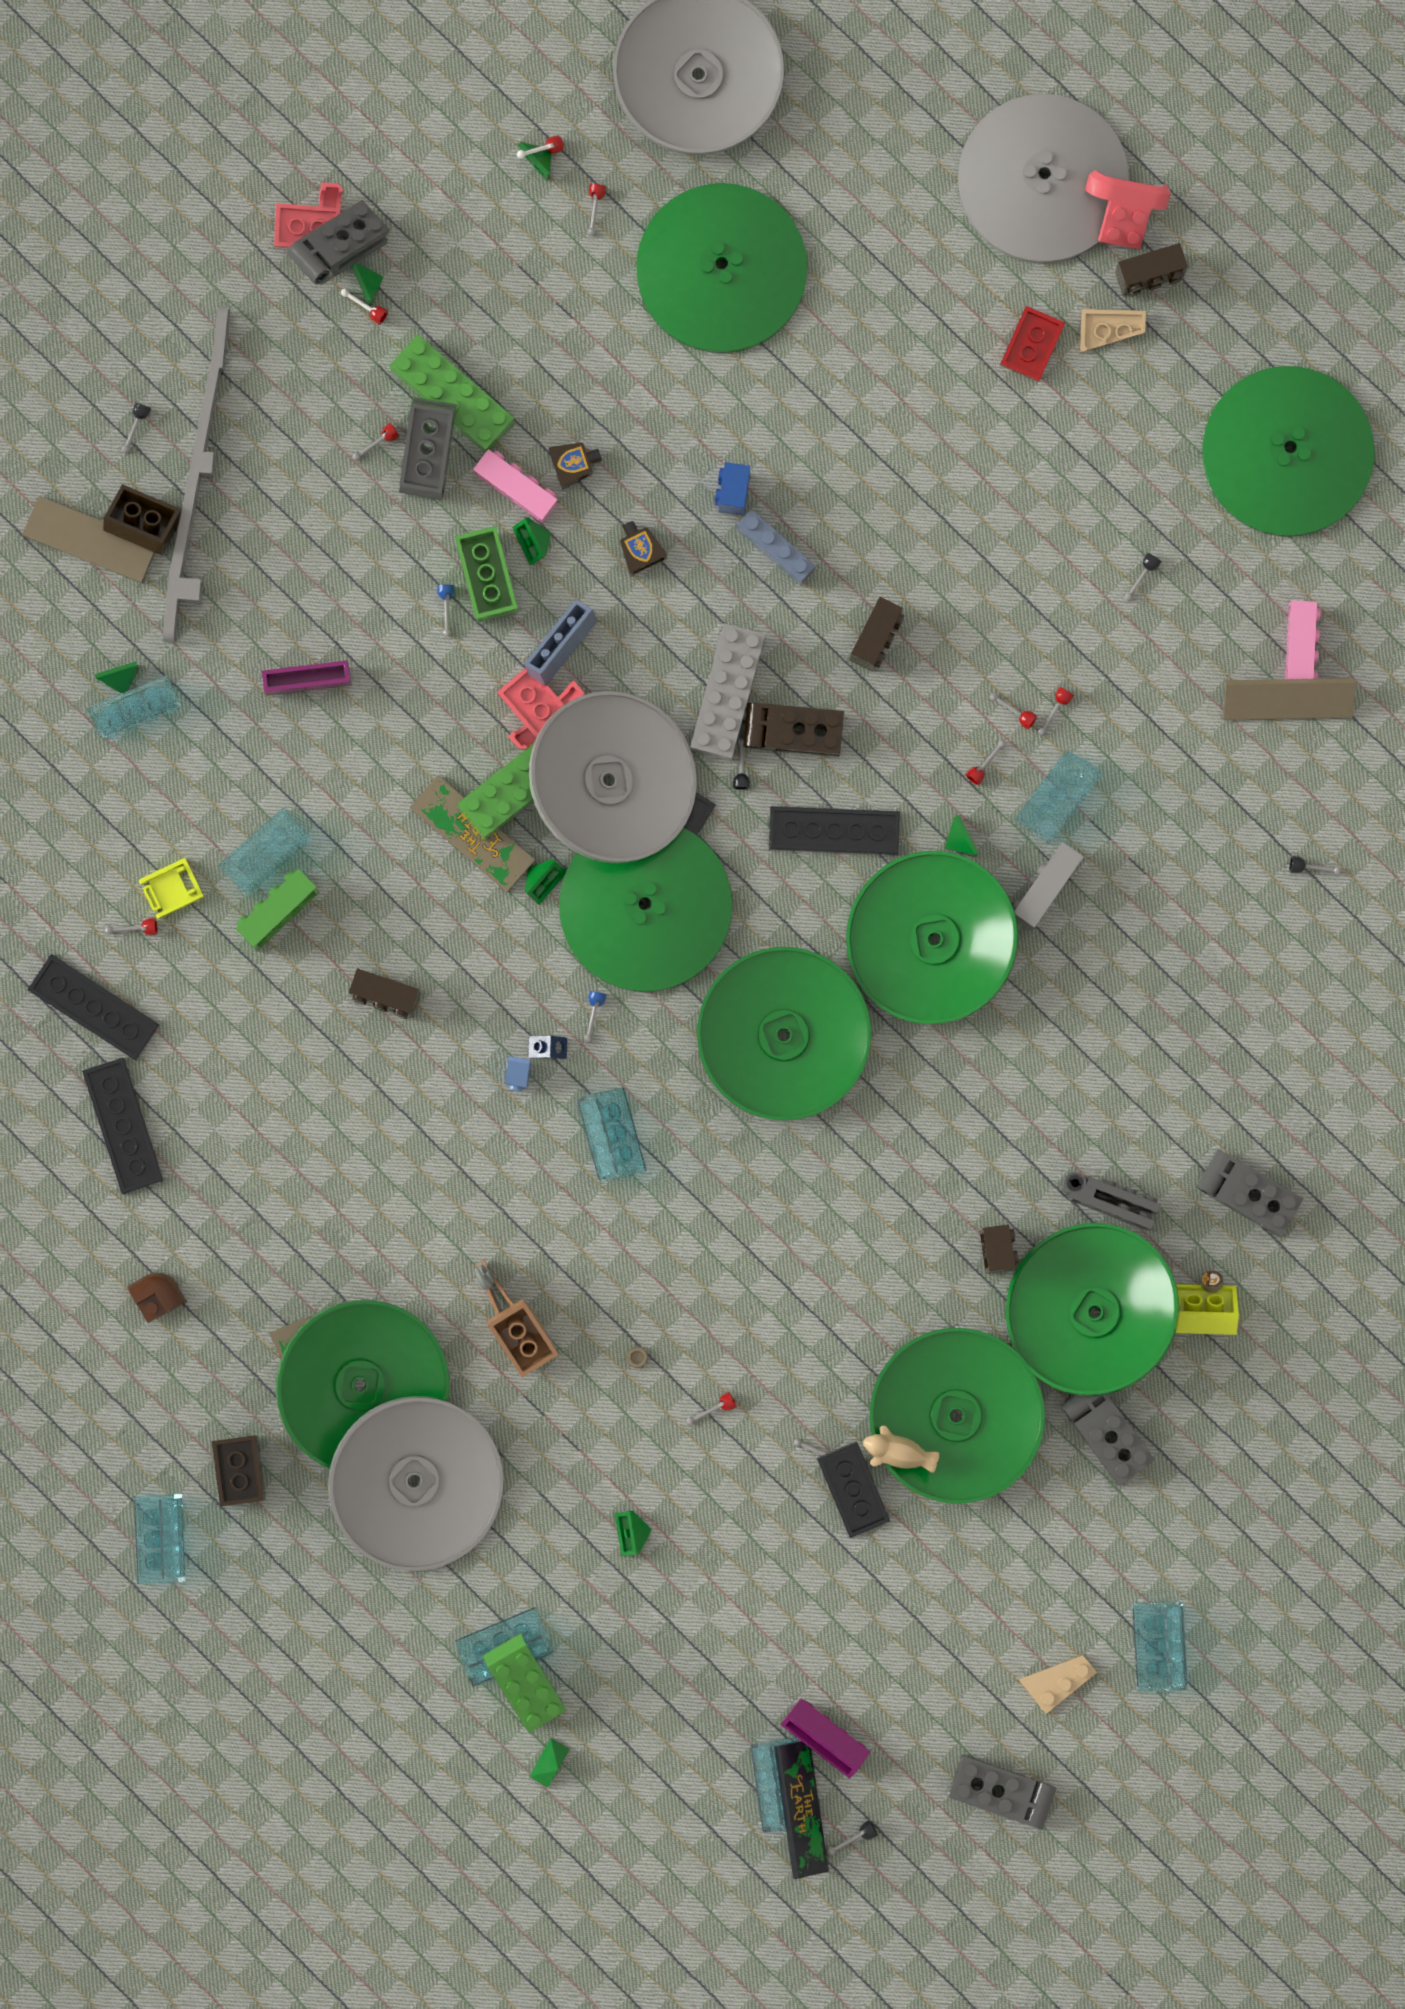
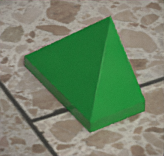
M523 142L518 144L519 151L541 147ZM546 149L526 155L525 158L548 181L551 174L552 153H549Z
M356 263L351 266L368 305L371 306L374 303L383 276Z
M528 517L512 527L529 565L535 564L546 556L551 532Z
M135 661L97 673L95 678L98 682L126 695L139 671V666Z
M957 815L953 819L945 849L975 857L978 855V851L962 820Z
M553 859L531 866L527 870L525 893L540 905L563 878L566 871Z
M633 1510L615 1513L621 1557L640 1554L652 1529Z
M551 1738L529 1777L548 1788L570 1749Z

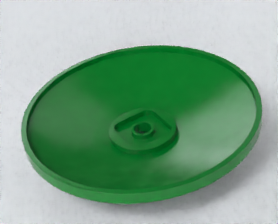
M726 183L708 184L679 194L654 215L639 244L636 264L637 282L647 311L669 336L697 350L712 353H732L755 347L767 341L788 323L797 310L804 293L807 278V256L802 237L795 223L774 200L754 189L741 185ZM725 259L728 262V266L725 269L717 268V260Z
M1280 366L1264 369L1243 378L1221 397L1213 409L1204 431L1202 458L1209 486L1217 500L1228 513L1256 531L1275 536L1292 537L1321 531L1342 519L1355 506L1370 480L1375 449L1368 418L1357 399L1343 385L1333 378L1309 368ZM1291 442L1295 444L1296 451L1294 453L1286 452L1284 448L1286 443Z
M683 827L675 839L655 854L633 862L607 863L592 860L577 853L568 866L563 878L559 898V912L562 929L570 948L578 960L591 973L618 988L638 992H653L673 988L687 982L712 962L728 934L732 916V895L728 877L716 854L701 838ZM642 898L651 900V907L649 909L643 910L639 907V901Z
M916 852L900 857L885 865L863 886L855 899L848 918L846 930L847 955L858 984L865 994L880 1008L891 1015L913 1023L945 1024L958 1021L979 1011L1002 989L1009 978L1017 956L1018 923L1012 902L1005 889L984 867L964 856L950 852ZM935 933H938L941 937L938 945L930 943V937Z
M795 947L762 949L732 963L718 976L709 988L700 1009L697 1025L699 1055L703 1067L716 1089L739 1109L760 1118L779 1121L811 1117L827 1110L840 1101L859 1079L868 1058L871 1042V1024L868 1009L854 981L843 969L828 958L818 953ZM781 1029L789 1031L790 1038L787 1041L778 1039L777 1034Z
M1084 1223L1070 1226L1043 1239L1019 1264L1010 1283L1006 1299V1324L1014 1350L1023 1357L1030 1366L1029 1370L1038 1379L1057 1390L1078 1396H1102L1116 1393L1133 1386L1145 1378L1156 1368L1169 1350L1176 1334L1179 1320L1178 1289L1174 1276L1164 1258L1148 1241L1138 1234L1119 1226L1104 1223ZM1097 1307L1100 1308L1101 1315L1098 1318H1091V1310Z
M366 1299L346 1301L330 1306L314 1315L300 1327L288 1343L282 1355L276 1378L278 1411L287 1433L300 1450L320 1465L330 1469L334 1453L345 1433L360 1417L373 1408L391 1400L412 1396H425L448 1401L450 1387L449 1371L439 1342L428 1327L416 1316L396 1305L383 1301ZM363 1379L365 1382L364 1388L360 1391L355 1390V1381Z
M946 1328L935 1330L905 1344L885 1364L874 1385L869 1409L871 1435L881 1434L880 1427L886 1426L893 1435L914 1441L925 1452H938L939 1459L934 1472H930L922 1466L899 1468L884 1463L886 1468L900 1483L911 1491L938 1502L972 1503L987 1499L1007 1489L1030 1466L1039 1449L1044 1431L1045 1410L1043 1396L1035 1375L1029 1370L1030 1366L1016 1350L1004 1341L974 1329ZM954 1409H958L962 1413V1419L959 1422H953L950 1419V1413Z

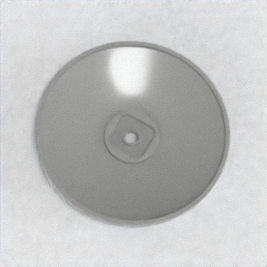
M650 0L630 18L618 39L613 60V78L620 106L632 125L641 134L655 144L674 152L689 155H706L734 148L751 138L763 127L779 101L784 79V62L781 46L773 27L766 17L748 0ZM701 70L705 76L701 80H696L692 76L693 72Z
M1027 95L998 106L988 113L973 129L960 158L958 170L959 196L971 225L988 244L998 251L1026 262H1061L1077 257L1100 243L1098 237L1109 200L1093 196L1085 190L1089 174L1097 170L1106 176L1129 181L1128 163L1125 151L1115 131L1093 109L1074 99L1060 95ZM1042 169H1047L1051 176L1048 179H1042L1038 172Z
M594 692L580 696L562 706L545 722L539 731L529 762V782L532 798L547 828L568 848L596 861L627 863L655 854L667 846L680 833L691 814L695 801L696 768L690 747L684 735L673 720L657 706L645 699L624 692ZM604 775H608L612 778L613 782L611 786H607L604 784Z
M425 1396L403 1397L373 1408L360 1417L345 1433L334 1453L330 1467L328 1482L329 1500L340 1530L347 1540L364 1556L378 1564L397 1570H430L461 1558L473 1549L490 1529L498 1513L503 1493L501 1459L486 1429L464 1409L438 1398ZM411 1475L419 1476V1482L415 1486L408 1485V1478Z

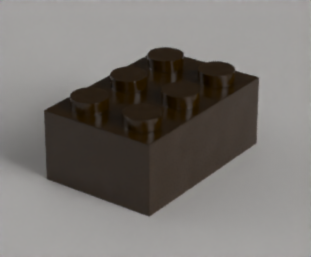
M1177 243L1119 261L1115 274L1122 295L1128 294L1129 297L1140 294L1141 290L1147 288L1149 290L1158 289L1162 286L1161 284L1166 282L1170 284L1180 282L1188 266L1181 244Z
M122 484L104 516L103 531L163 555L179 525L181 509Z
M879 597L851 652V662L873 672L875 667L879 668L885 656L883 651L885 648H890L895 636L893 631L894 629L899 630L905 615L902 614V607Z
M358 968L349 990V994L353 997L352 1000L365 1006L367 1002L371 1003L374 1009L382 1012H387V1009L392 1010L395 1016L407 1019L408 1016H414L421 995L420 990Z
M1009 1224L982 1228L980 1230L985 1273L1009 1271L1016 1268L1015 1265L1019 1263L1017 1250L1013 1251L1012 1243L1015 1242L1014 1228L1010 1229Z
M258 1435L212 1441L220 1507L265 1501Z

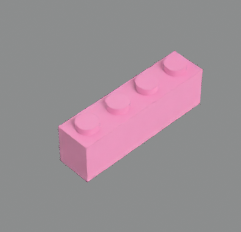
M488 449L474 467V474L543 524L558 504V500L555 498L557 495L548 488L544 490L538 486L539 481L529 475L527 478L521 473L522 469L516 464L511 463L510 465L505 462V457L496 450L492 452Z
M1291 600L1289 603L1285 679H1318V673L1314 672V663H1318L1319 652L1315 651V642H1319L1320 630L1316 629V621H1320L1321 609L1317 608V602Z

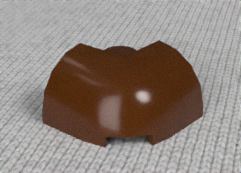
M154 1272L127 1286L135 1304L139 1307L148 1324L187 1302L177 1283L172 1277L164 1273Z

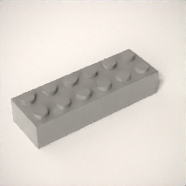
M726 623L723 624L692 738L691 751L732 762L763 649L765 634Z

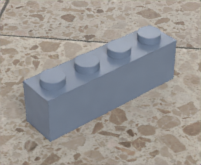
M752 509L737 524L736 530L800 586L815 571V565Z
M575 599L524 663L531 678L545 686L550 682L596 624L597 619L592 608Z

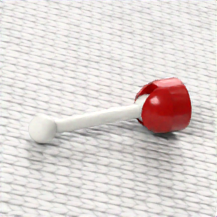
M558 135L552 136L546 140L544 146L527 151H518L517 157L523 159L526 155L546 149L549 153L556 154L562 152L564 149L563 140Z
M342 289L341 295L349 297L369 310L370 317L375 323L381 325L388 315V310L381 306L372 308L350 294L348 289Z

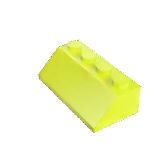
M1176 1284L1179 1295V1320L1176 1333L1237 1335L1239 1312L1236 1286L1223 1285L1221 1290L1211 1293L1205 1291L1202 1285Z

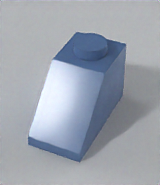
M508 1057L505 1084L509 1086V1090L522 1092V1088L527 1089L532 1065L530 1060Z

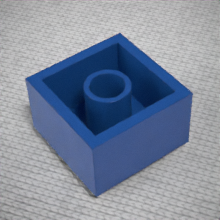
M725 462L724 468H720L718 485H721V489H716L715 506H718V512L744 516L751 466Z

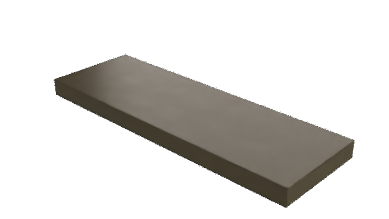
M38 496L22 534L23 537L139 583H143L155 552L103 531L104 521L41 496Z
M1355 678L1225 680L1223 719L1351 718L1354 711Z

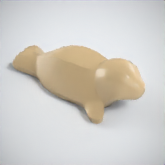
M886 1426L880 1427L881 1434L866 1437L863 1441L864 1447L874 1456L870 1461L872 1466L887 1463L899 1468L922 1466L930 1472H934L939 1459L938 1452H925L914 1441L893 1435Z

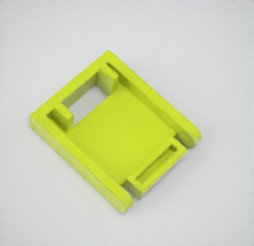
M186 858L139 880L141 885L147 882L150 883L142 889L153 912L160 909L163 910L155 915L157 919H161L205 898ZM187 871L195 887L189 891L186 890L179 875Z

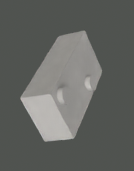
M1062 842L1049 862L1041 864L1036 872L1039 874L1038 878L1022 901L1017 900L1013 905L1019 924L1031 932L1034 930L1083 859V855Z

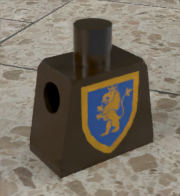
M583 443L549 447L562 490L591 476L593 471L590 464L602 461L599 449L586 452Z
M630 521L622 526L627 537L621 539L620 544L630 576L667 559L666 552L647 527L638 531L634 521Z

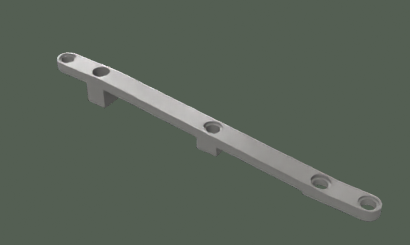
M218 306L214 347L169 573L163 642L175 643L180 602L201 604L202 580L183 578L201 477L214 478L216 456L214 452L206 451L221 372L224 373L230 307Z

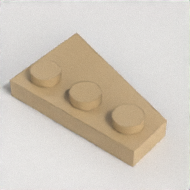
M1081 309L1080 352L1145 333L1146 311Z
M1081 1655L1018 1680L1044 1713L1047 1714L1097 1672L1087 1659Z

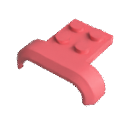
M1097 170L1089 174L1085 188L1089 194L1109 200L1098 240L1135 249L1141 248L1151 209H1167L1171 191L1166 184L1154 186L1113 178Z
M322 182L319 206L276 203L274 247L289 248L297 240L339 215L343 193L341 186L338 183Z
M525 668L497 692L524 724L519 730L513 731L508 736L518 749L526 750L535 742L545 722L562 706L583 696L584 692L573 680L564 692L557 697L548 685L545 686L531 678Z

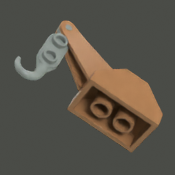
M482 1260L477 1263L474 1269L477 1280L481 1287L487 1291L496 1312V1316L486 1321L487 1325L522 1378L558 1356V1350L535 1311L523 1298L514 1304L492 1273L486 1261ZM493 1283H495L510 1305L504 1311L492 1289Z

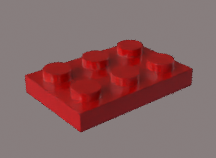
M1025 306L1000 366L1039 382L1065 322Z

